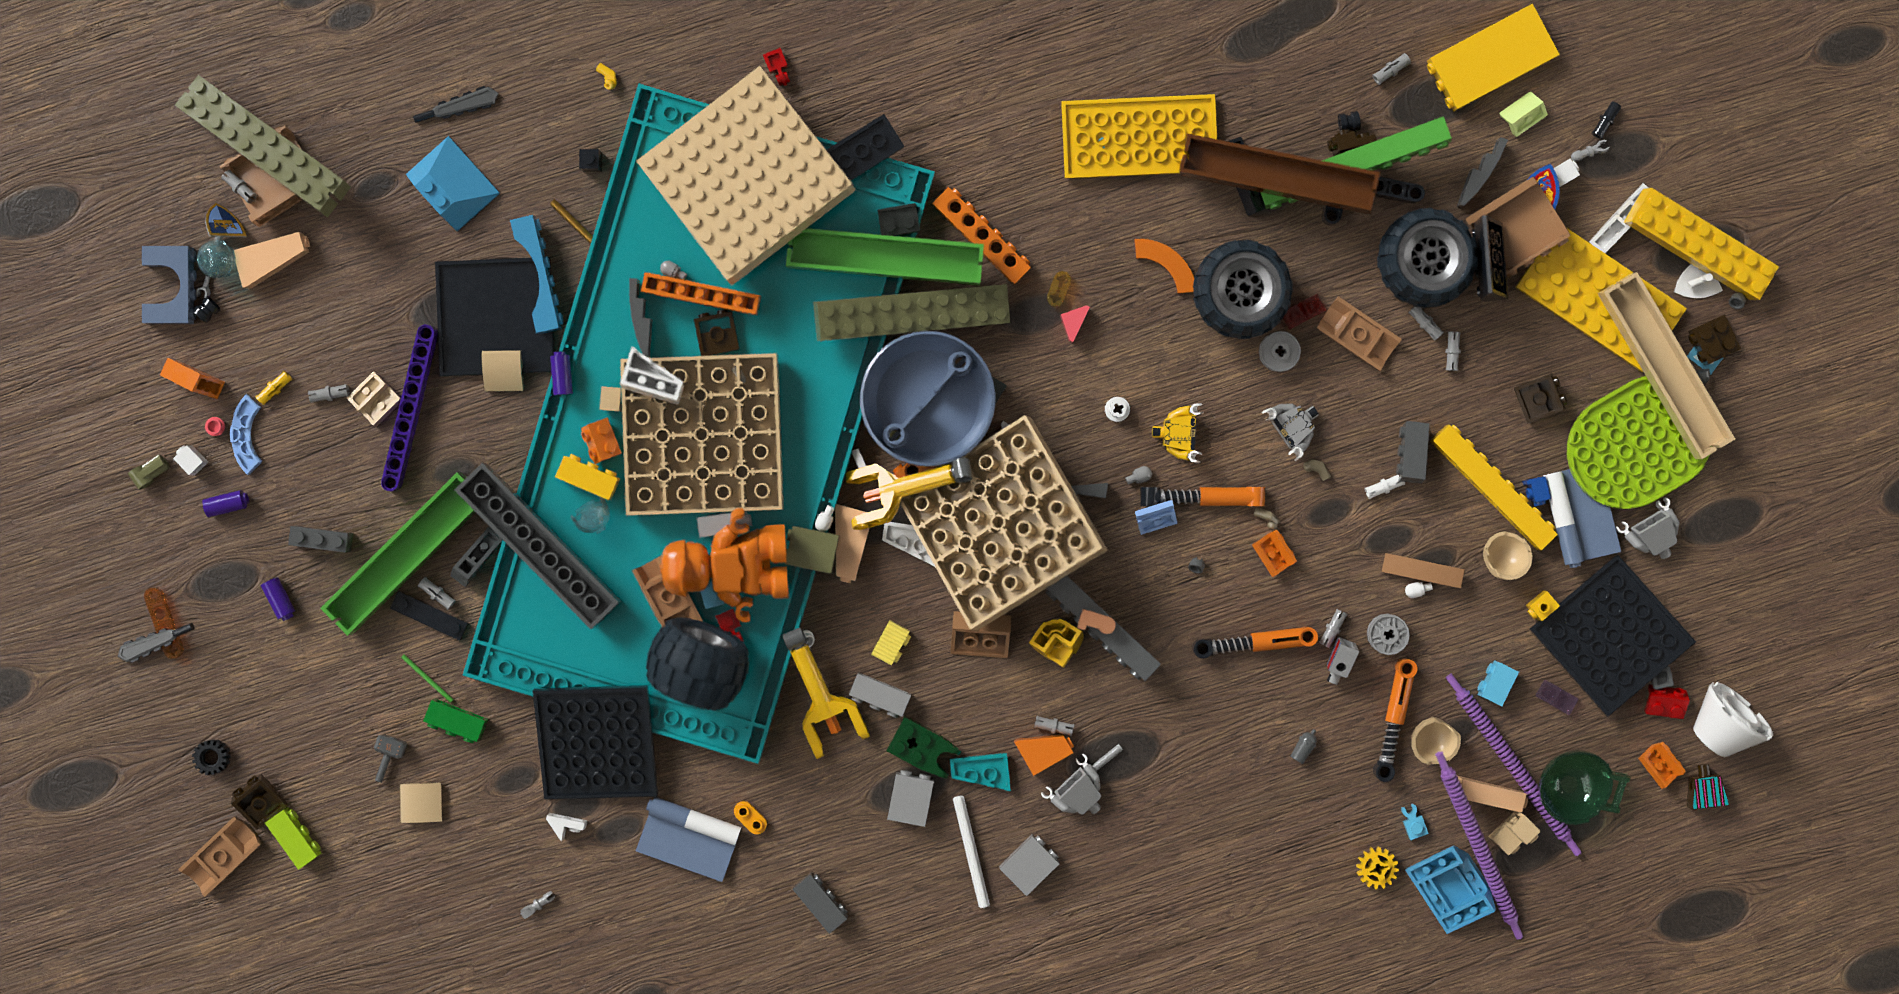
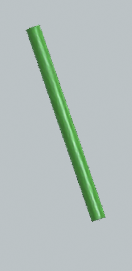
M405 654L401 657L450 703L454 700Z

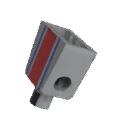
M1337 637L1327 663V668L1330 671L1327 681L1338 685L1341 676L1348 677L1359 653L1356 643Z

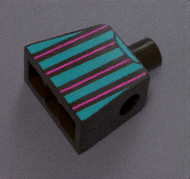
M1698 764L1699 775L1689 776L1687 807L1695 810L1729 806L1721 775L1716 773L1710 774L1709 764Z

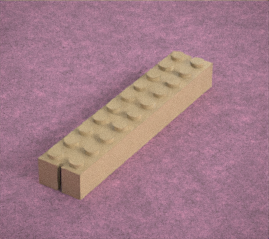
M1638 273L1629 274L1616 282V284L1597 293L1695 459H1703L1717 451L1716 448H1722L1735 440V437Z

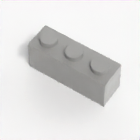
M858 672L849 693L852 696V700L858 703L863 701L870 703L869 707L878 711L881 708L887 710V714L898 718V715L903 716L911 697V693Z

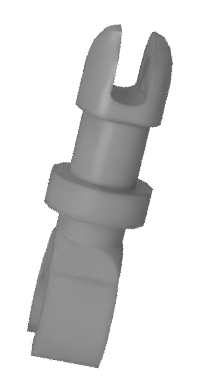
M1601 140L1592 147L1587 146L1582 151L1573 152L1571 159L1574 162H1578L1587 156L1593 157L1595 153H1606L1610 147L1606 149L1599 148L1601 144L1606 142V140Z
M547 892L539 900L535 899L533 904L521 909L520 914L524 919L528 918L537 909L541 910L543 905L553 901L555 895L548 898L553 892Z

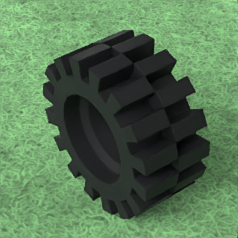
M215 739L204 741L194 749L195 753L192 754L194 760L192 762L196 763L195 768L200 769L199 772L201 774L215 775L225 770L230 763L229 758H231V754H228L229 748L226 749V744L221 743L220 740L215 741ZM208 750H214L218 754V761L213 765L205 760V754Z

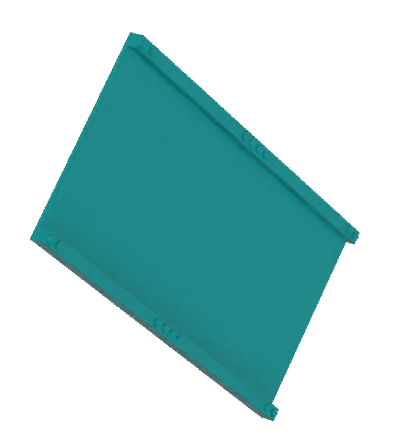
M638 83L559 352L565 351L566 355H570L573 394L553 395L551 376L516 493L622 602L594 629H590L502 540L462 676L529 696H533V690L539 688L648 685L653 733L758 764L761 760L792 656L785 644L783 634L800 628L817 571L786 565L785 562L772 563L770 561V568L787 566L788 598L775 599L772 595H763L762 592L759 595H750L742 591L739 593L741 597L753 599L751 607L745 606L741 608V610L749 612L751 620L749 622L740 621L742 626L735 628L736 632L740 631L744 640L743 643L748 648L749 666L742 689L728 707L720 710H704L682 704L657 691L646 678L647 654L652 640L660 630L661 625L647 602L632 570L662 555L667 545L679 540H685L686 543L703 544L708 550V555H711V543L715 535L700 537L697 518L732 513V511L626 515L622 412L600 410L601 386L621 388L620 359H628L632 347L642 354L631 317L629 281L630 278L640 280L639 298L646 300L645 318L653 320L650 358L701 356L694 319L698 318L699 314L709 313L711 316L716 315L717 311L723 310L641 292L645 272L665 276L660 270V266L664 261H672L681 267L680 270L687 274L685 278L687 281L761 296L758 316L732 311L740 350L712 356L778 354L784 509L747 511V515L751 514L752 526H749L750 530L746 533L755 529H762L767 525L785 524V545L788 548L790 541H787L789 529H792L793 526L817 530L815 521L821 512H825L828 505L835 508L862 421L860 406L862 381L871 361L883 349L887 335L817 341L813 302L899 294L904 279L790 269L786 267L787 248L793 251V247H789L788 243H786L735 284L731 285L636 162L710 104ZM815 136L825 150L837 143ZM887 158L852 180L851 183L855 191L807 228L881 235L877 210L913 203L916 204L920 226L935 171ZM918 232L898 235V237L916 238ZM729 317L699 323L701 333L709 332L715 326L722 329L731 328ZM621 389L620 404H622V389ZM608 418L622 452L618 456L596 464L599 465V470L604 472L606 469L617 473L616 477L620 478L612 500L602 498L555 477L564 456L569 457L570 454L580 457V462L588 464V461L594 463L589 456L587 443L582 439L581 428ZM737 533L738 535L736 537H740L746 533ZM701 591L688 592L703 622L720 628L715 616L732 608L735 610V606L731 607L726 603L705 609Z

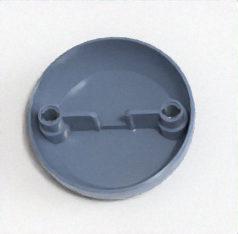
M935 331L915 332L893 340L878 352L871 361L861 386V413L871 437L890 456L916 466L933 467L945 465L971 452L988 431L995 409L994 383L989 369L981 356L964 341ZM958 358H962L955 366V360ZM894 430H897L896 433L890 438V433Z

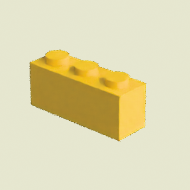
M570 454L569 457H563L556 473V478L607 500H612L620 478L616 477L617 473L608 469L605 472L598 469L599 465L589 461L588 464L580 462L581 458Z

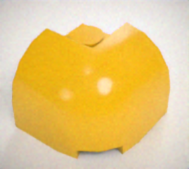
M1062 619L1044 622L1038 628L1029 644L1045 658L1064 668L1072 655L1076 654L1080 648L1084 634L1067 621Z

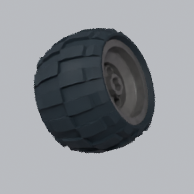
M1421 208L1408 212L1396 219L1389 226L1379 243L1377 265L1386 288H1389L1400 301L1421 308L1437 307L1458 298L1473 281V275L1478 267L1479 258L1476 254V248L1478 247L1475 237H1472L1468 231L1469 227L1462 220L1455 218L1452 213L1442 209ZM1428 242L1434 243L1435 246L1430 247ZM1416 245L1422 247L1421 252L1415 250ZM1431 253L1433 260L1428 261L1426 254ZM1414 258L1419 260L1418 266L1413 265L1412 261ZM1438 262L1442 264V268L1440 270H1438L1436 267ZM1425 267L1429 268V275L1424 274L1423 269Z
M1234 240L1215 248L1199 265L1193 282V299L1202 320L1219 334L1238 339H1250L1272 330L1280 323L1291 305L1293 281L1290 278L1289 268L1285 261L1269 246L1262 245L1258 241ZM1238 272H1243L1245 274V278L1240 279L1238 277ZM1252 276L1257 280V284L1251 282ZM1228 280H1232L1234 282L1233 288H1229L1227 286ZM1240 284L1248 287V293L1244 294V291H1240ZM1254 290L1259 291V298L1254 297ZM1230 294L1236 295L1235 302L1229 300ZM1243 299L1249 300L1250 304L1248 307L1243 306Z
M690 618L667 620L665 626H662L653 638L646 662V678L657 691L682 704L704 710L724 709L735 699L745 682L749 666L748 648L739 638L712 624Z

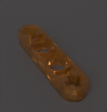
M157 587L147 589L144 593V600L156 633H159V630L164 629L166 626L174 630L177 629L163 591ZM153 593L158 594L156 601L150 598ZM156 602L162 603L161 606H156L153 608V605H155ZM158 609L165 611V617L162 620L156 616ZM180 636L173 641L172 645L162 646L166 657L174 659L179 658L183 654L184 648ZM172 646L178 648V650L175 651V654L170 653V649H172Z

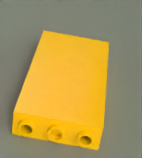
M1531 4L1427 60V69L1431 75L1434 74L1438 90L1440 92L1443 91L1447 107L1449 109L1452 108L1454 112L1547 63L1560 54L1534 5Z

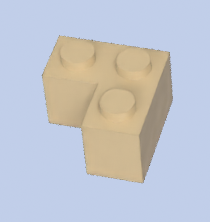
M1514 811L1488 837L1509 856L1519 850V845L1522 842L1526 845L1533 843L1538 838L1537 834L1540 830L1524 814Z

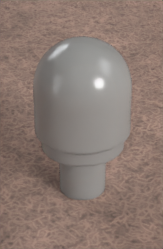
M664 261L660 266L661 273L667 277H677L685 280L687 276L685 272L680 270L681 267L672 261Z
M1142 466L1132 472L1133 475L1125 479L1128 485L1134 482L1141 484L1150 480L1152 471L1149 467Z

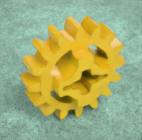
M1370 847L1369 853L1363 851L1364 857H1358L1361 864H1356V867L1360 869L1357 875L1362 876L1360 879L1362 882L1367 881L1366 885L1368 887L1373 884L1375 889H1378V885H1381L1384 889L1385 883L1391 885L1390 879L1397 878L1394 872H1398L1399 869L1394 867V865H1397L1398 861L1392 860L1394 854L1388 855L1389 850L1386 848L1382 852L1381 847H1377L1376 851ZM1378 855L1385 857V858L1387 859V861H1386V860H1383V861L1379 860ZM1376 864H1379L1381 866L1379 867L1378 872L1374 870L1376 868ZM1367 875H1374L1377 880L1370 879Z

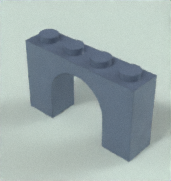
M142 246L143 266L170 267L177 273L180 279L179 293L172 301L164 304H142V323L194 324V320L197 317L193 311L194 301L197 298L196 290L194 289V281L197 278L194 262H196L197 255L193 247Z

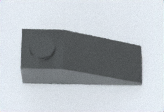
M488 527L452 568L450 576L466 587L478 574L503 539Z

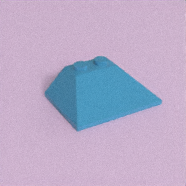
M449 136L406 174L415 188L457 232L500 194Z
M1454 845L1405 869L1446 934L1496 911L1487 881L1470 855Z

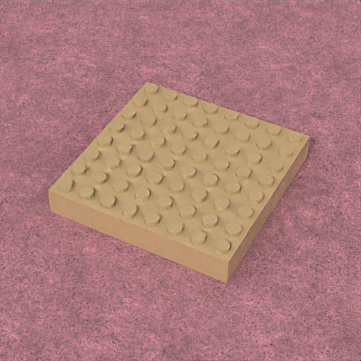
M760 66L636 161L731 285L735 284L855 191L849 179Z
M777 353L649 358L683 382L684 388L678 405L621 387L626 515L729 512L737 508H743L744 511L784 509L779 364ZM620 359L621 379L628 359ZM734 367H736L737 377L731 370ZM741 370L746 378L745 383L741 382Z
M1026 415L977 445L971 452L962 457L970 460L972 480L962 483L955 482L902 497L900 501L903 510L970 630H980L1108 550L1034 421Z

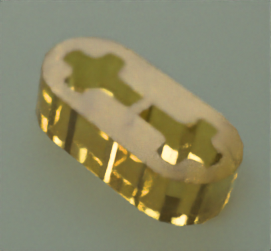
M1060 271L1054 276L1047 295V302L1053 307L1060 306L1065 299L1071 282V277L1067 272ZM1065 275V279L1068 281L1059 288L1057 277ZM1056 290H1059L1058 297L1061 298V301L1053 303L1050 295H1055Z

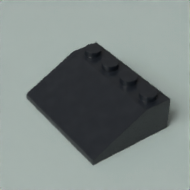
M1482 215L1474 223L1475 229L1472 230V235L1475 237L1478 247L1476 248V254L1479 258L1478 267L1475 270L1477 279L1479 278L1477 295L1480 300L1485 302L1508 299L1503 224L1488 215Z

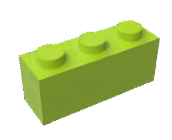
M288 807L265 824L299 870L322 853L319 844L310 838V833L306 826L301 825L297 820L298 815L296 812Z

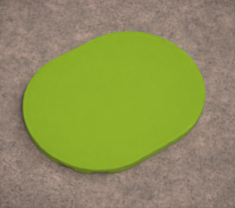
M1646 376L1624 384L1584 409L1575 420L1567 442L1568 465L1578 486L1596 502L1616 509L1638 508L1658 500L1699 474L1710 456L1708 455L1703 459H1695Z

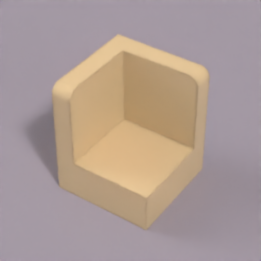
M601 386L600 410L622 412V404H620L621 388Z

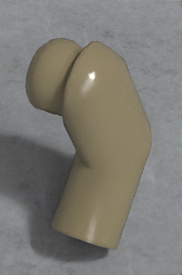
M1310 459L1304 463L1305 471L1318 472L1322 481L1331 477L1322 461Z
M1256 507L1254 516L1268 520L1267 527L1276 530L1278 524H1280L1279 519L1271 511Z

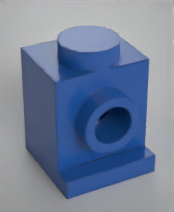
M1545 476L1522 481L1523 485L1528 486L1526 488V495L1534 503V506L1546 504L1545 500L1551 499Z

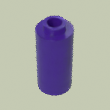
M565 351L554 352V356H550L553 395L573 394L570 355H566Z
M242 490L203 499V509L208 518L245 509L247 504H249L248 494Z
M278 577L260 585L278 620L286 621L294 617L292 613L295 612V609Z

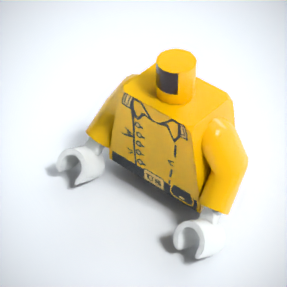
M1202 403L1179 407L1168 414L1167 418L1164 419L1163 426L1152 427V438H1163V446H1166L1167 452L1177 459L1188 460L1194 463L1201 462L1195 460L1197 454L1202 455L1201 452L1195 451L1196 415L1204 413L1197 411V407L1203 405Z

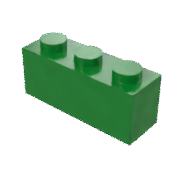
M435 698L431 700L423 722L428 723L427 726L432 729L438 730V728L446 730L445 733L454 737L459 735L464 737V741L474 743V741L478 742L481 740L488 718Z

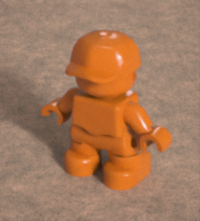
M737 508L730 515V525H726L715 534L711 543V555H708V550L700 543H686L685 540L670 543L663 550L660 564L662 580L666 590L674 595L688 597V592H699L706 589L710 578H712L713 590L717 592L719 599L731 607L735 606V614L738 620L749 622L751 620L749 612L743 611L741 608L745 606L751 607L753 599L741 597L739 594L741 591L750 595H759L762 592L763 595H772L775 599L788 598L787 566L770 568V561L772 563L786 562L785 524L767 525L762 529H755L746 533L749 531V525L736 522L737 519L743 518L744 509ZM737 533H746L740 537H736L738 535Z

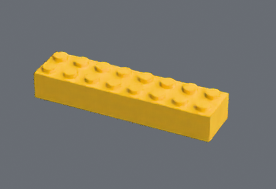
M1653 188L1642 189L1623 222L1706 274H1712L1714 279L1732 290L1743 293L1749 300L1761 299L1779 268L1778 265Z

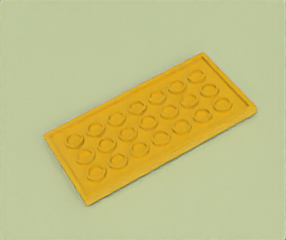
M1215 94L1061 101L1065 179L1180 174L1179 169L1183 154L1185 155L1184 148L1188 134L1217 139Z
M1567 228L1571 234L1568 237L1569 241L1560 247L1557 244L1551 247L1552 252L1544 257H1541V255L1535 257V262L1528 267L1515 288L1640 372H1643L1597 294L1633 272ZM1641 278L1672 331L1687 308Z

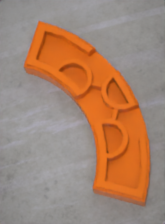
M1134 239L1136 259H1147L1162 265L1172 276L1177 294L1194 292V276L1192 271L1176 251L1157 241Z

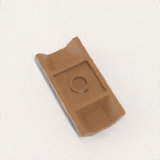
M1339 296L1330 305L1316 329L1330 337L1333 341L1379 371L1382 370L1386 360L1402 340Z
M662 555L632 570L661 627L665 626L667 620L674 618H690L703 621L689 594L688 597L674 595L666 590L660 570Z
M234 816L178 870L188 875L200 887L202 895L206 897L261 845L259 836L245 821Z

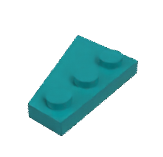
M1007 753L950 758L951 777L953 779L1011 791Z

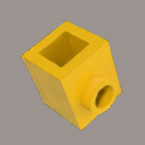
M1542 591L1526 604V607L1529 609L1527 613L1534 620L1543 621L1560 606L1548 591Z

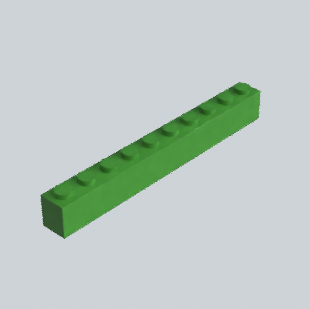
M1444 117L1322 161L1371 171L1379 168L1385 170L1392 167L1393 163L1399 161L1400 163H1405L1411 160L1412 156H1424L1430 153L1432 149L1437 148L1440 150L1449 146L1448 143H1451L1452 138ZM1261 193L1266 209L1274 210L1281 207L1282 203L1298 201Z

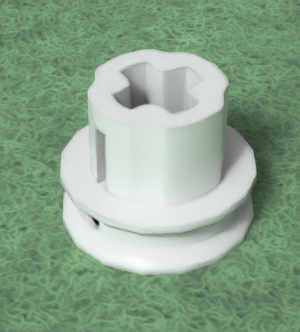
M1122 397L1111 398L1105 406L1106 416L1114 422L1126 419L1130 413L1129 403ZM1115 404H1117L1118 406H1123V408L1121 409V414H1119L1118 412H1113V409H1115Z

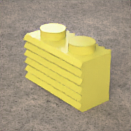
M889 620L871 655L890 665L893 662L897 663L902 655L899 650L902 645L906 646L911 638L908 635L910 630Z

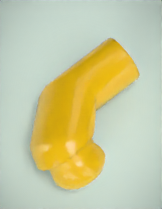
M599 63L596 71L604 76V87L607 90L615 89L617 85L616 73L604 64Z

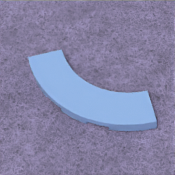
M248 394L241 399L234 411L230 427V442L232 443L234 456L238 464L247 475H250L262 463V460L254 450L251 440L252 423L262 407Z

